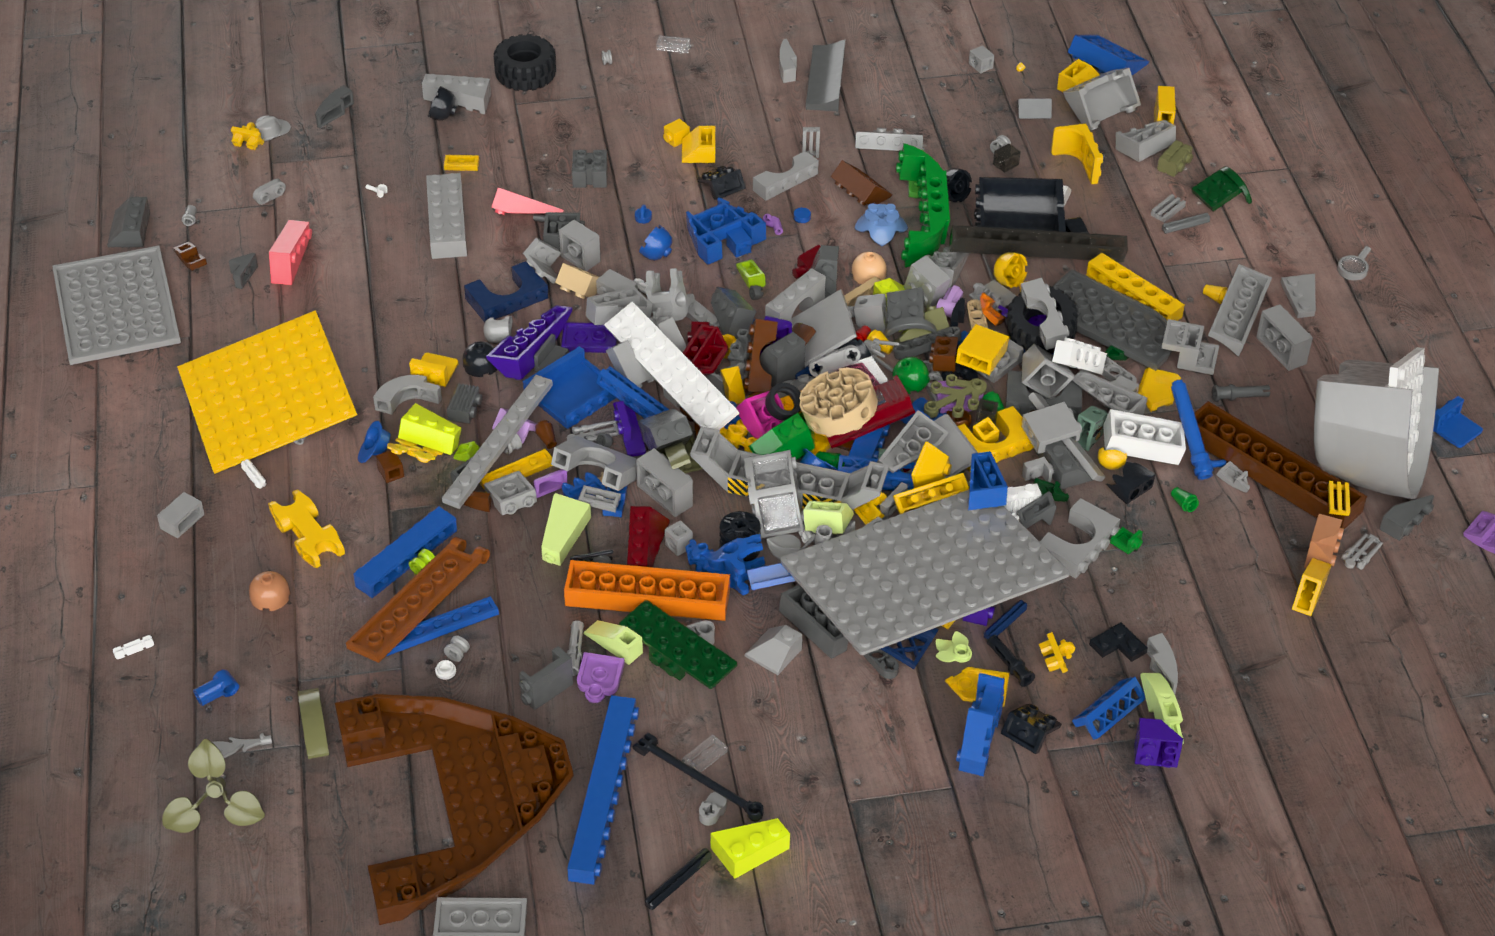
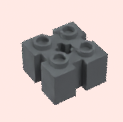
M573 150V188H586V185H593V188H607V150H593V153H587V150Z

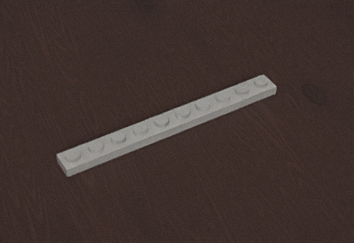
M539 375L534 376L443 495V503L458 509L462 507L553 386L552 380Z

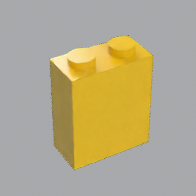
M1158 86L1154 107V122L1166 120L1174 124L1176 113L1175 87Z
M975 324L958 348L956 363L990 375L1007 351L1009 336Z

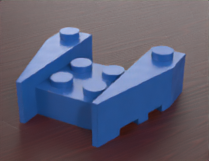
M717 198V206L696 215H692L689 211L686 212L687 230L698 256L707 265L723 259L721 240L727 238L726 232L742 227L752 239L751 245H755L766 240V222L757 214L744 212V208L739 206L737 208L730 205V202L722 198Z
M979 673L976 701L973 700L972 707L968 709L962 749H959L956 761L960 762L959 771L984 776L996 727L998 728L1002 714L1004 678Z

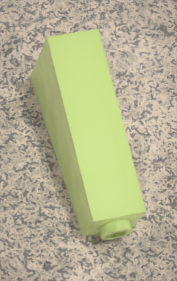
M557 493L554 494L541 546L542 560L561 566L591 519L590 504Z

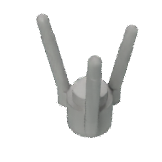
M876 338L873 341L865 340L864 344L870 351L872 358L893 372V368L877 357V355L885 357V354L880 352L881 347L879 345L899 346V343L878 340Z

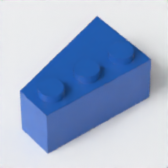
M991 451L972 454L968 511L1006 505L1008 486Z

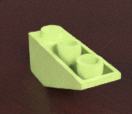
M597 620L584 631L586 636L619 658H624L625 663L628 665L643 653L642 637L628 627Z

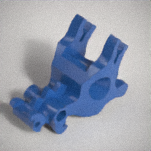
M756 534L747 538H736L724 544L715 552L713 549L709 550L708 544H697L695 540L691 539L689 540L690 544L686 546L688 564L690 566L695 564L697 572L729 574L730 588H734L741 595H746L749 593V586L744 583L746 580H749L747 570L766 566L764 565V556L752 561H743V558L750 553L763 550L762 543H760L761 536Z

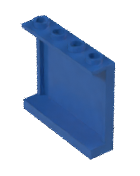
M580 346L523 381V388L525 389L535 375L552 380L553 386L538 406L567 429L616 399V397L596 383L601 370L585 359L584 349Z

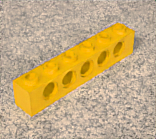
M1101 253L1088 262L1086 276L1149 306L1160 313L1167 321L1168 319L1179 321L1183 317L1185 304L1107 255Z

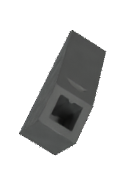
M1429 495L1394 505L1383 516L1380 530L1398 541L1405 535L1409 536L1415 525L1418 526L1425 514L1429 515L1433 510L1434 496Z

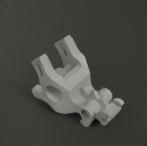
M676 268L670 269L671 286L669 291L663 292L660 287V273H654L652 270L646 271L645 292L648 300L652 303L653 317L648 318L655 325L673 317L674 321L682 320L687 316L689 305L695 301L693 294H686L682 271H677Z

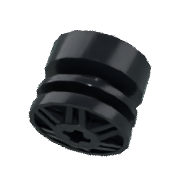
M744 511L731 512L724 516L719 527V549L736 538H747L756 534L761 536L759 519L755 515ZM760 551L750 553L743 558V561L747 562L756 559Z

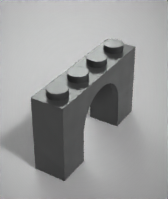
M1008 370L1005 409L1014 406L1021 416L1031 410H1037L1028 397L1030 393L1026 385L1022 383V371ZM1071 381L1062 389V393L1058 397L1045 400L1049 406L1065 402L1067 407L1073 411L1075 420H1078L1082 409V388Z

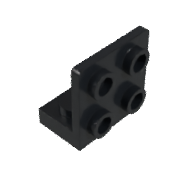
M720 166L716 168L715 172H705L701 174L702 177L697 178L698 182L709 183L714 200L746 189L741 170L733 167L726 168V166Z
M1025 704L1009 712L1001 734L1037 754L1040 752L1047 734L1059 729L1062 724L1054 716L1039 711L1037 706Z

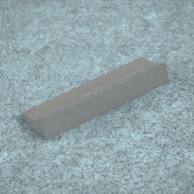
M1238 264L1208 336L1223 343L1239 357L1272 277Z

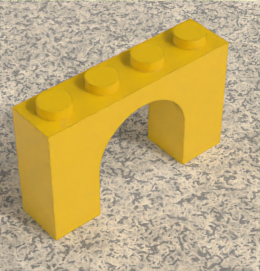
M1014 406L997 412L996 426L1006 438L1001 442H982L972 434L965 424L957 426L978 453L991 451L996 463L1034 449L1022 428L1023 417ZM971 466L967 467L968 471L971 472Z

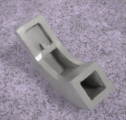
M406 375L386 382L378 389L373 399L376 411L392 415L398 405L406 400L422 399L439 404L442 396L441 387L428 383L427 376Z

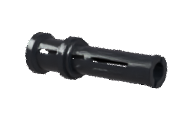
M993 635L988 639L987 644L1008 666V672L1018 679L1020 686L1026 687L1034 681V672L1029 671L1025 666V662L1017 659L997 635Z

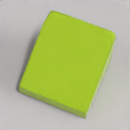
M475 441L460 444L453 458L466 462L476 454L480 447Z

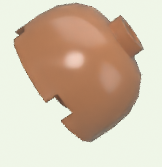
M264 571L259 573L249 585L250 601L259 610L263 611V608H269L270 611L282 608L289 600L290 588L288 582L278 572Z

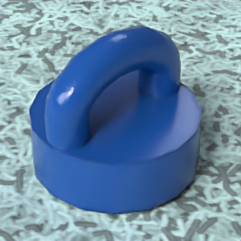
M645 204L635 211V220L638 223L645 224L651 221L652 212L646 208Z

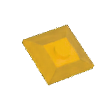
M926 441L911 474L914 489L944 479L946 475L950 474L952 468L949 456Z

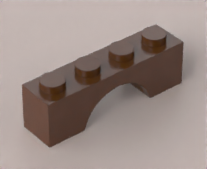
M755 319L753 324L749 326L751 342L747 344L749 360L745 362V371H747V378H744L743 389H746L745 395H751L758 391L765 393L771 390L772 376L763 370L759 355L763 347L773 344L776 340L778 322Z

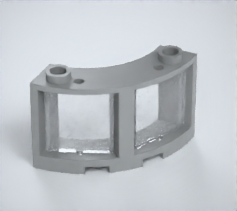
M787 450L745 458L750 504H752L753 515L759 519L761 524V538L804 531V511H801L794 470L798 468L796 457H792L791 451Z

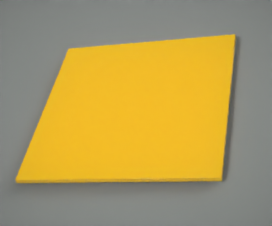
M316 310L177 366L214 474L240 464L246 459L250 460L357 415Z

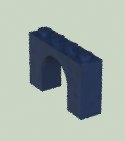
M526 261L512 266V280L520 288L515 293L509 295L494 294L487 289L480 279L464 285L465 299L484 323L489 318L494 317V320L549 298L548 285Z

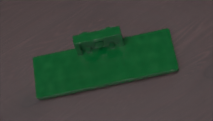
M647 600L642 602L619 622V625L628 627L642 637V642L649 646V660L652 664L659 666L669 676L675 677L679 681L685 677L686 672L709 689H712L737 667V661Z

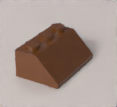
M844 160L839 163L831 175L838 187L842 189L845 187L847 189L846 193L852 197H858L857 201L864 206L872 203L879 204L893 195L859 168Z

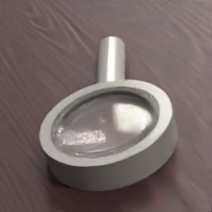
M1365 246L1358 256L1348 255L1342 257L1338 263V273L1348 280H1361L1365 278L1369 265L1364 259L1370 253L1371 248Z

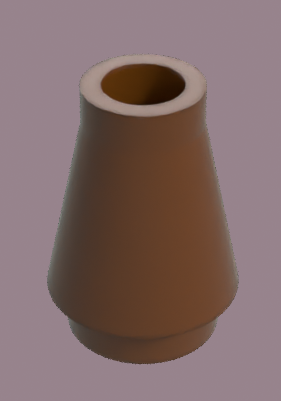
M547 420L538 422L535 426V433L548 449L554 448L557 442L552 423H549Z

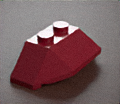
M701 324L683 351V354L704 376L715 372L729 348L717 326Z

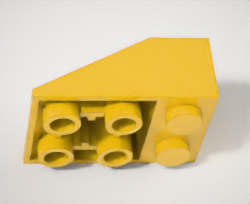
M1077 59L1059 73L1057 89L1064 92L1100 74L1092 65Z

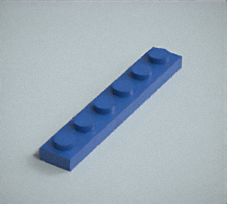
M490 596L422 621L386 656L499 615L498 607Z

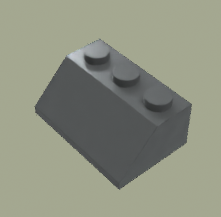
M129 197L115 210L107 243L108 247H143L150 217L147 197Z
M1062 440L1046 445L1045 452L1037 454L1039 458L1045 457L1048 463H1051L1054 469L1052 478L1055 482L1058 481L1061 484L1059 486L1061 490L1093 481Z

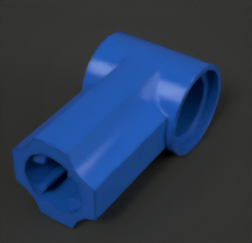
M224 669L218 671L213 676V680L194 689L193 692L199 704L203 706L222 695L225 697L234 695L239 689V684L230 672Z

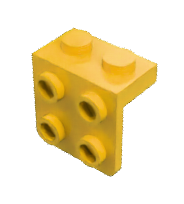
M424 353L421 360L411 359L409 363L411 375L427 376L428 383L446 387L458 366V360L437 354Z

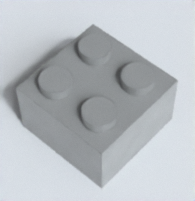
M572 220L559 229L562 258L585 271H588L600 262L599 235L596 232H593L576 220Z
M925 255L911 265L904 288L907 290L922 287L924 306L928 308L937 305L940 298L943 299L951 277Z

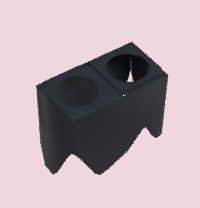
M1126 462L1122 469L1123 476L1114 474L1112 478L1115 484H1106L1123 502L1128 504L1153 487L1155 474L1136 462Z

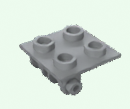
M996 280L984 286L982 283H975L973 286L974 292L969 294V297L972 299L980 300V296L984 292L995 300L992 307L998 312L1000 311L999 305L1004 308L1012 303V299L1016 296Z

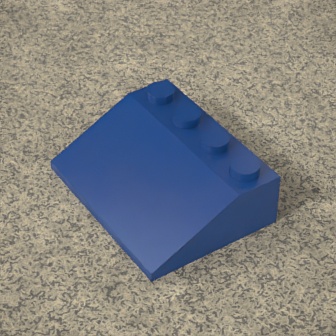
M1075 35L1068 50V53L1072 54L1074 59L1083 60L1092 65V67H1097L1101 73L1130 68L1131 74L1134 75L1149 64L1148 60L1100 35Z

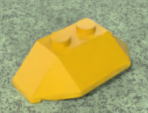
M964 473L896 494L893 498L899 514H903L967 491L969 486Z

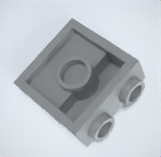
M520 471L484 484L485 491L490 493L494 506L501 515L514 514L516 510L523 507H531L537 502L534 487Z

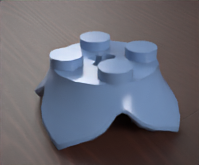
M869 204L865 214L855 224V230L859 232L869 231L872 240L880 246L890 242L894 237L895 231L902 233L908 230L907 224L899 216L894 204Z

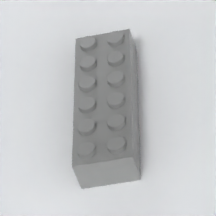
M461 173L427 175L432 259L467 256Z

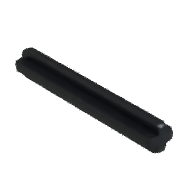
M703 848L644 900L645 906L650 910L655 909L711 860L712 853L707 848Z

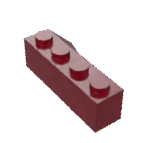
M630 506L627 565L653 567L655 563V557L660 550V544L665 537V529L669 526L670 520L650 506Z

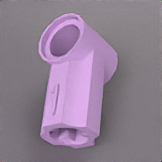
M955 285L949 287L943 299H939L936 307H943L946 317L951 318L953 308L958 300L963 297V291Z

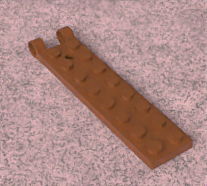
M459 537L452 538L450 543L346 642L347 649L379 663L480 563L485 564L488 561L490 551L478 546L469 555L464 553L467 545L466 540Z

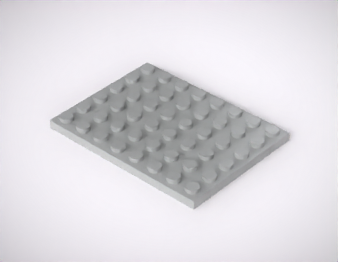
M159 245L52 266L70 365L181 343Z

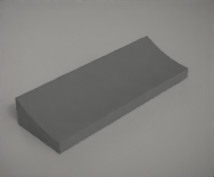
M845 40L827 45H813L806 110L838 112L845 56Z

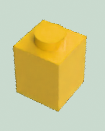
M679 118L664 126L663 138L667 143L676 147L682 144V138L690 133V126Z
M989 417L973 426L972 434L978 440L985 443H996L999 441V430Z

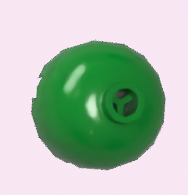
M903 358L893 368L892 378L897 375L908 394H911L910 391H921L930 381L928 368L919 358Z

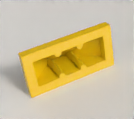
M739 366L721 369L726 399L736 404L742 403L746 398Z

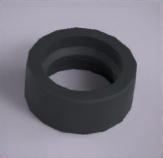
M778 383L766 396L765 405L767 411L778 420H787L800 412L799 397L801 392L790 383ZM777 393H785L790 396L794 403V408L791 411L783 410L776 404L774 397Z

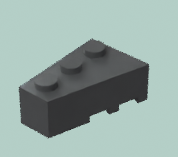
M821 245L811 266L812 269L826 276L825 298L837 292L839 246Z
M716 287L715 292L712 294L711 304L723 335H733L737 340L739 329L749 330V326L752 324L757 311L735 290Z

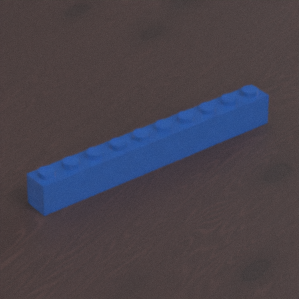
M611 695L567 868L568 881L595 885L596 876L600 877L602 863H600V860L605 858L606 845L604 843L605 840L610 838L611 827H609V823L614 821L615 816L613 806L618 804L619 792L617 790L623 784V775L621 773L627 767V757L625 756L626 753L631 751L630 736L634 737L635 724L633 723L639 717V707H636V698Z

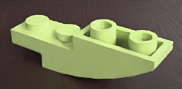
M1141 673V681L1149 712H1154L1155 719L1162 720L1183 738L1180 723L1183 721L1182 714L1169 683L1161 673Z

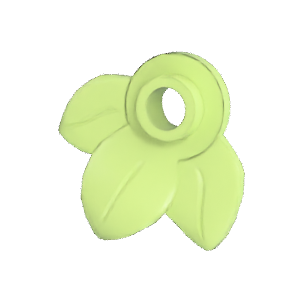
M958 631L953 634L952 641L936 639V648L939 651L936 654V658L943 662L957 661L964 663L969 661L972 657V651L968 646L969 640Z

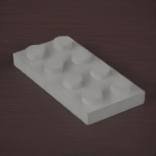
M437 897L433 936H525L527 898Z

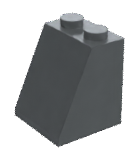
M794 332L766 347L759 357L763 370L772 376V387L784 381H793L796 377L795 374L805 368V341Z
M674 408L638 421L649 451L655 448L659 453L665 452L664 448L680 442L683 445L687 444L693 435L687 417Z

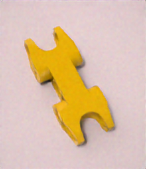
M295 490L292 492L295 502L291 505L281 506L276 501L268 503L276 526L282 533L289 530L295 533L299 538L294 541L295 548L302 559L312 567L318 568L321 566L318 555L322 552L330 551L340 557L345 555L344 546L339 539L337 531L331 524L321 528L314 519L319 516L315 504L301 491Z

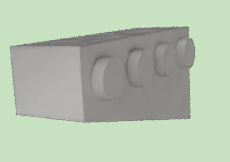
M425 74L422 82L424 100L433 102L436 95H438L439 87L442 86L454 94L457 107L463 106L469 111L475 109L479 110L481 114L486 113L491 97L490 79Z

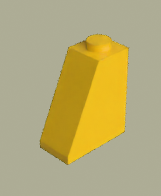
M1314 558L1311 559L1302 575L1292 610L1312 616L1332 564Z

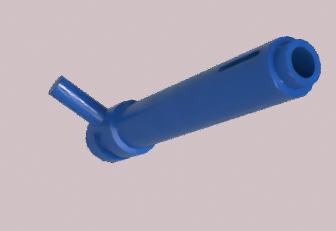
M1177 380L1172 382L1171 390L1190 450L1191 464L1195 467L1194 474L1198 477V480L1208 479L1213 476V468L1224 467L1226 460H1210L1209 453L1206 452L1186 383L1183 380Z

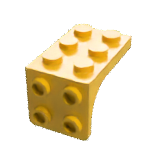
M1087 124L1055 127L1051 146L1052 155L1066 154L1078 158L1086 171L1090 183L1098 184V179L1101 176L1100 166L1103 163V155L1099 152L1098 144L1095 143L1093 133L1090 132Z

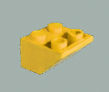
M698 126L682 138V163H715V126Z

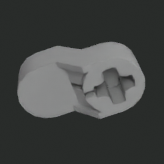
M716 792L711 793L699 807V821L707 826L715 824L726 811L727 799Z

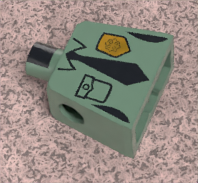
M1090 406L1080 413L1077 420L1082 427L1078 442L1087 451L1103 435V425L1108 415L1105 410L1095 406Z

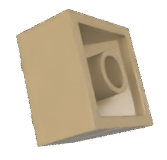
M563 263L555 283L561 285L560 289L569 293L572 290L575 292V296L585 299V296L591 297L597 294L596 280L599 277L578 267Z

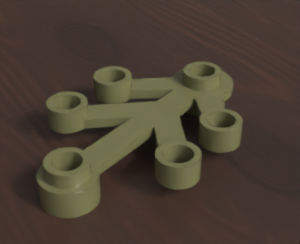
M949 374L946 377V385L950 387H964V389L944 387L938 381L932 382L930 388L932 393H941L949 396L936 402L928 401L924 405V413L930 416V418H934L938 415L940 408L956 401V406L952 409V415L955 418H961L964 413L965 396L972 394V397L968 400L967 407L972 411L979 408V396L986 391L987 384L979 378L966 381L957 379V376L954 374Z

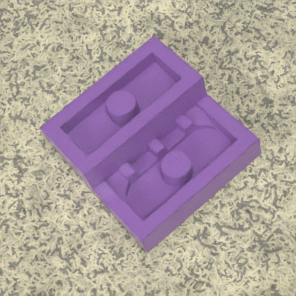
M1482 511L1463 534L1474 544L1495 554V514Z

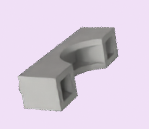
M804 151L793 157L792 168L789 171L783 173L765 171L753 177V191L767 201L817 175L819 161L807 151Z
M1042 277L1021 283V296L1026 307L1037 309L1047 317L1040 324V338L1045 349L1055 348L1057 340L1064 341L1069 336V330L1067 325L1062 323L1063 317L1061 312L1056 310L1057 306L1054 297H1050L1048 284H1044Z

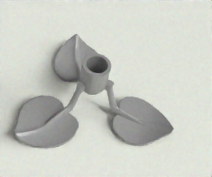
M850 521L844 533L837 535L832 534V529L827 525L818 526L816 534H812L811 538L802 548L800 540L791 534L767 538V546L770 552L780 560L785 555L807 548L813 540L815 544L830 540L831 535L836 538L855 531V521Z

